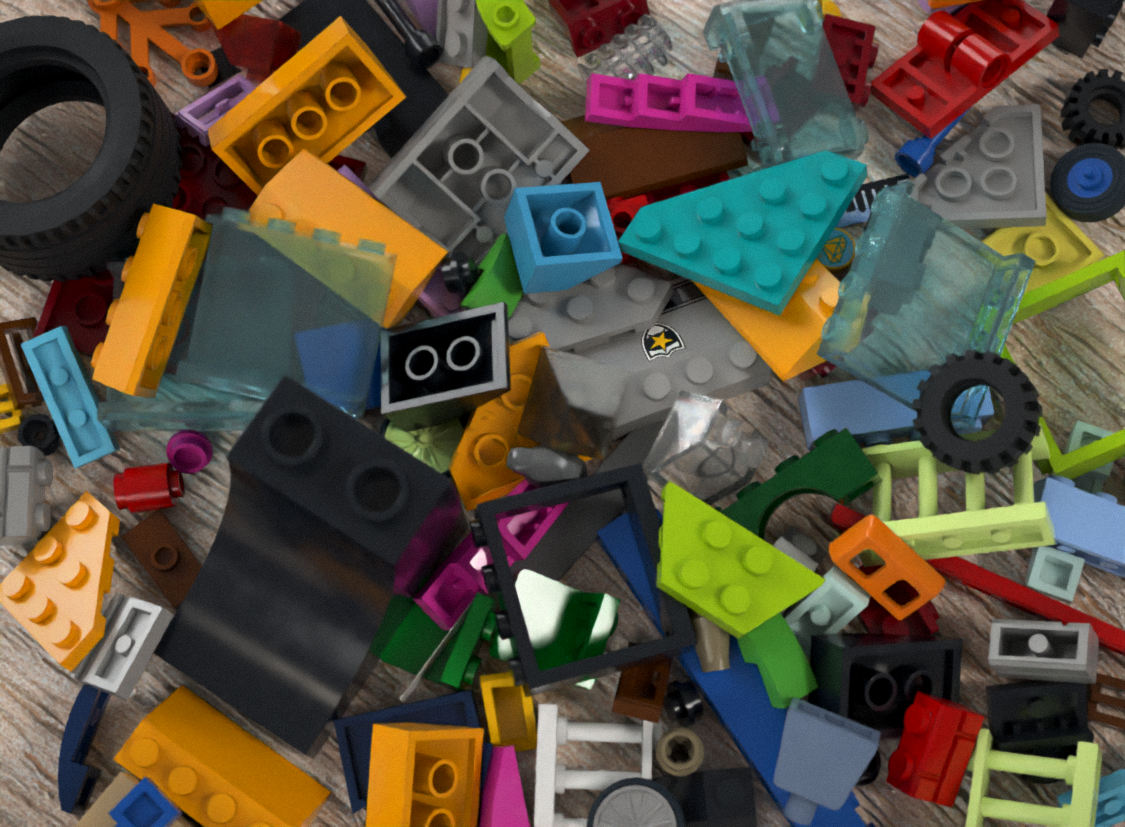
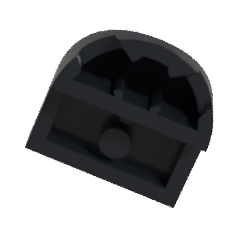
M1035 680L986 686L989 731L994 739V749L996 751L1067 760L1069 755L1077 756L1078 741L1094 743V733L1088 727L1086 683ZM1016 773L1024 780L1036 784H1052L1064 780Z

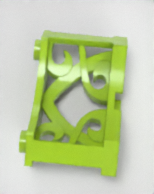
M475 0L478 12L487 28L486 56L494 58L516 83L521 84L541 67L540 59L533 52L531 29L536 25V18L523 0Z

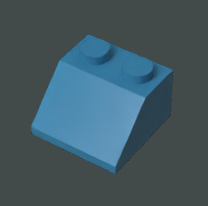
M601 182L515 188L504 220L524 294L568 290L621 263L623 258Z

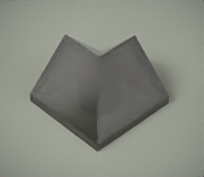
M542 345L517 434L554 450L606 460L632 371Z

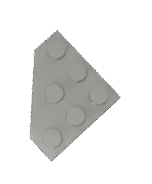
M1040 104L995 106L983 117V122L968 136L964 134L940 156V161L925 175L921 173L909 183V199L932 206L928 222L936 224L934 230L1046 226L1047 215Z
M619 263L568 290L523 293L508 319L509 344L542 331L545 333L554 355L573 348L577 352L610 341L609 337L633 329L637 333L653 328L673 295L672 283Z

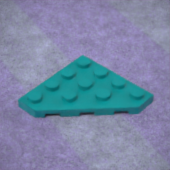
M824 150L646 205L637 212L618 243L623 253L780 316L868 176L867 165Z

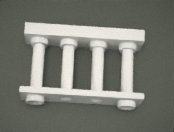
M539 704L534 827H587L588 819L564 818V813H555V794H565V789L605 790L613 783L626 778L639 777L651 779L652 748L656 749L657 742L662 736V720H659L658 724L642 720V724L567 721L565 716H558L559 708L557 704ZM567 741L642 743L641 772L566 769L565 764H557V745H566Z

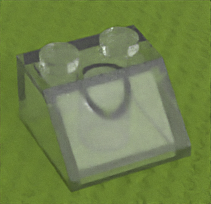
M681 390L642 467L645 476L661 489L670 480L710 506L751 482L764 458L769 442L723 400Z

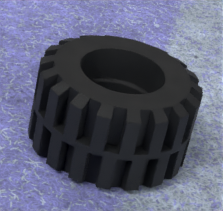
M965 350V355L957 356L955 353L944 357L946 363L941 366L935 363L928 370L931 373L928 380L925 382L921 379L916 389L920 390L921 393L919 399H913L912 409L917 411V419H913L914 428L920 432L922 438L919 440L926 449L933 453V457L954 469L980 475V473L986 472L989 474L1000 472V469L1005 466L1012 467L1019 462L1017 459L1023 453H1029L1033 448L1031 442L1034 436L1038 437L1041 426L1038 424L1039 417H1043L1042 406L1038 401L1039 394L1036 387L1017 365L1007 358L1000 357L997 353L990 351L979 353L977 350ZM986 385L995 389L1004 400L1005 415L1003 422L998 430L986 439L980 441L964 439L956 433L952 425L951 412L953 405L959 395L965 390L974 386Z

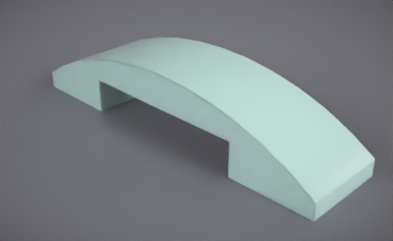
M1077 420L1062 455L1114 433ZM1114 461L1071 479L1075 483L1074 487L1088 493L1092 491L1101 492L1104 481L1110 476ZM1050 546L1033 547L1025 587L1071 604L1085 559Z

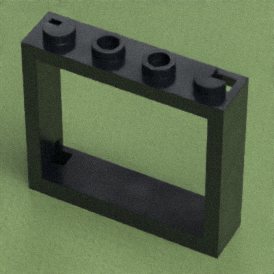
M641 463L477 504L474 515L475 520L469 521L473 535L472 541L476 549L481 547L484 549L488 565L481 567L484 584L488 594L496 593L501 609L494 612L497 630L501 640L509 639L514 657L507 659L509 672L513 677L515 687L522 685L525 698L690 653L698 644L686 605L656 587L657 564L661 559V550L658 546L661 524ZM620 489L665 637L539 671L496 520Z

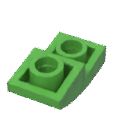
M501 234L477 269L482 274L460 303V306L465 310L505 302L508 305L509 319L523 295V289L509 236Z
M781 613L768 619L741 638H736L745 663H755L758 665L772 707L785 709L790 706L793 697L801 699L818 688L809 662Z

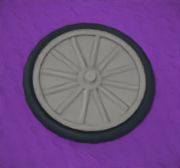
M639 777L620 780L602 791L594 801L587 821V827H686L681 806L674 795L663 785L651 779Z

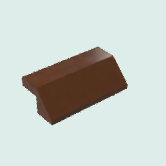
M585 115L560 121L590 150L568 174L570 184L601 182L606 201L615 197L629 198L748 166V159L740 132L673 131L588 122L585 121Z

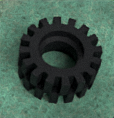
M1100 69L1096 76L1091 71L1085 75L1083 80L1080 78L1075 83L1063 103L1065 105L1060 117L1065 118L1061 124L1063 131L1071 129L1067 137L1071 143L1079 138L1082 141L1080 146L1099 143L1109 145L1115 149L1120 147L1122 150L1125 148V82L1120 80L1123 72L1115 70L1113 75L1108 77V69ZM1099 99L1113 104L1119 112V121L1113 125L1097 122L1088 112L1089 103Z

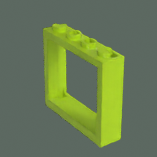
M1125 250L975 315L976 332L972 333L971 336L977 346V351L979 353H985L986 351L997 353L1000 357L1007 358L1015 364L999 330L1114 281L1125 301ZM1039 417V423H1041L1050 450V458L1033 460L1035 467L1039 468L1042 475L1048 473L1049 475L1062 476L1071 480L1125 457V429L1062 455L1043 417Z

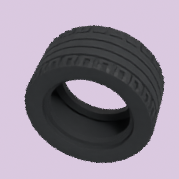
M55 15L25 16L0 23V152L12 132L25 119L43 108L68 101H85L105 107V135L98 155L92 165L75 183L51 197L32 202L0 200V266L7 271H12L15 275H26L29 279L65 282L105 272L136 253L140 239L136 236L137 228L145 212L150 213L153 204L168 208L173 206V200L178 194V187L181 183L182 176L180 170L183 168V160L181 159L183 150L179 144L181 137L177 131L178 126L171 117L172 114L138 65L123 50L116 40H112L107 33L99 32L93 25H86L84 21L70 20L68 17H57Z

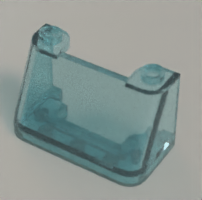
M731 0L713 7L702 31L709 51L721 48L718 54L720 63H728L755 136L750 144L753 152L759 150V157L762 162V166L756 167L754 172L824 150L857 160L863 153L864 144L868 142L866 125L861 118L857 119L822 26L823 13L817 0Z

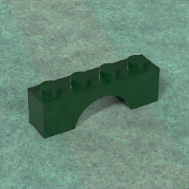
M845 428L838 432L836 429H832L814 441L813 446L815 449L801 458L798 455L787 458L774 469L776 472L775 476L763 484L759 481L750 483L736 494L738 499L736 502L724 510L721 507L714 509L765 541V532L770 518L786 501L800 495L817 494L829 497L839 504L846 506L883 480L849 430Z

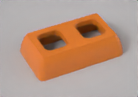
M867 515L829 544V554L832 561L897 620H903L939 595L946 583L944 577L875 515ZM865 549L873 550L886 563L870 575H866L850 561ZM899 580H905L920 594L907 604L899 605L884 590Z

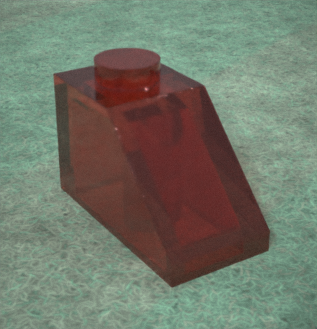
M242 14L218 30L208 19L231 65L247 73L246 80L261 84L297 53L302 33L282 21Z

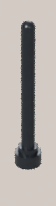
M375 0L405 40L404 53L416 70H425L433 66L443 53V48L431 33L418 30L396 0Z

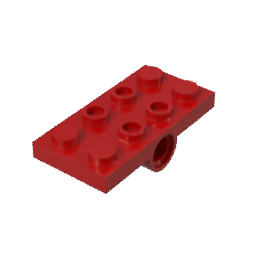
M982 0L971 2L954 16L945 10H939L923 23L917 36V46L871 81V94L929 139H932L1059 37V24L1023 0Z

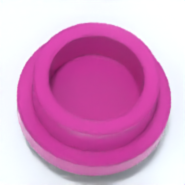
M182 430L175 433L169 439L166 449L167 457L172 466L186 474L199 472L207 466L213 453V447L208 437L195 430Z

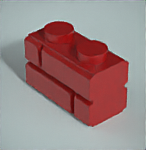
M917 691L913 705L905 712V728L897 750L889 758V773L886 783L913 798L928 802L932 801L936 804L953 808L984 716L959 703Z

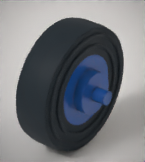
M1099 143L1084 144L1068 151L1056 163L1051 174L1050 189L1055 203L1069 218L1080 222H1098L1117 214L1125 206L1124 155L1109 145Z

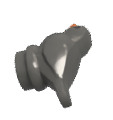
M550 444L537 445L533 448L513 447L510 449L506 460V466L510 470L524 476L527 482L537 489L587 476V466L575 453L565 451L561 447Z

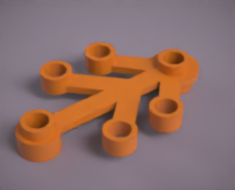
M87 0L92 11L100 15V32L107 33L121 47L122 45L118 41V16L130 25L131 58L143 73H148L147 79L153 87L156 84V75L150 67L149 41L181 65L184 76L193 86L205 87L213 83L217 78L218 65L208 50L202 48L189 50L163 29L190 26L196 32L209 30L213 23L207 16L202 21H193L195 15L203 13L196 3L186 8L141 12L133 3L155 0H110L107 2H103L104 0ZM182 0L158 1L165 8H174ZM199 68H209V70L205 74L200 76L195 75L196 71Z

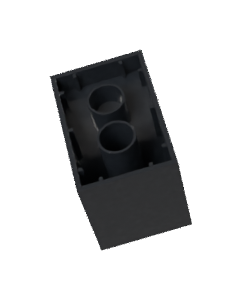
M284 374L226 456L231 474L230 489L217 535L195 581L171 619L153 653L304 755L314 759L335 728L333 720L342 718L380 661V655L414 606V596L450 556L469 526L451 479Z

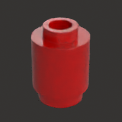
M170 462L125 468L124 473L115 474L113 478L114 497L118 509H129L131 513L176 507L178 497H184L185 493L182 472L180 470L174 471Z

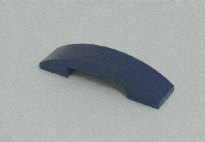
M83 684L67 720L58 764V791L61 810L78 815H84L101 772L100 769L84 763L111 697V694L97 690L87 684Z

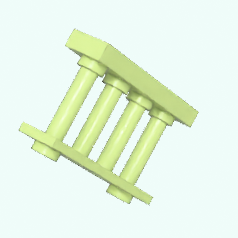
M1042 426L1039 436H1034L1031 442L1033 448L1028 454L1023 453L1017 459L1019 462L1013 466V506L986 509L985 474L980 473L979 475L965 472L966 511L938 515L937 473L959 470L933 457V453L926 449L920 440L890 445L878 444L869 448H862V451L883 480L873 487L872 515L878 517L924 560L1055 545L1054 526L1046 503H1034L1032 461L1050 458V450ZM998 429L960 434V436L970 441H980L990 437ZM918 476L919 516L917 518L891 521V480ZM865 549L858 554L864 567L886 564L871 549Z
M980 729L977 743L974 745L967 765V771L973 772L966 827H984L985 817L1050 827H1095L1103 757L1099 744L1078 741L1077 756L1069 755L1067 760L996 751L994 750V739L988 729ZM991 770L1066 780V785L1073 786L1071 804L1063 803L1062 808L988 798Z

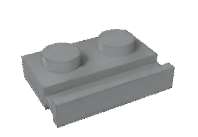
M438 0L436 40L443 48V53L437 63L474 68L486 56L487 28L478 12L475 0Z
M116 592L103 614L106 618L104 636L74 668L69 676L81 684L90 685L97 690L128 700L174 615L161 606L131 596L129 598Z

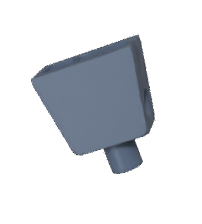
M793 697L785 719L773 784L777 787L791 792L783 814L796 823L810 825L818 804L839 811L876 753L881 732Z

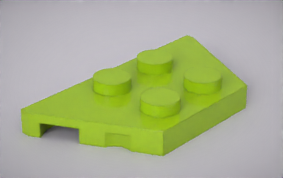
M670 480L661 491V500H664L663 521L662 526L659 528L658 546L661 550V559L657 564L656 587L736 638H741L760 624L816 591L825 582L826 579Z

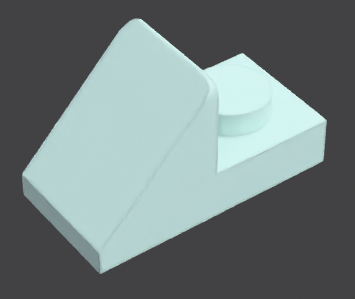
M835 566L823 576L826 580L820 588L789 606L782 615L808 658H810L811 635L837 634L868 606L871 597L862 587Z

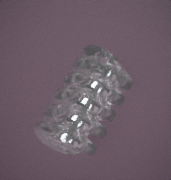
M644 14L638 19V25L630 24L627 26L624 34L618 33L612 37L611 45L606 43L598 48L597 54L591 53L586 56L584 65L578 63L577 68L586 84L587 79L592 73L635 80L639 75L638 71L640 69L645 74H655L651 63L652 60H655L662 67L668 65L665 51L673 50V45L670 37L658 21L651 15Z

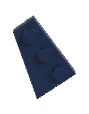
M473 689L333 720L352 814L367 806L373 724L413 722L482 728Z

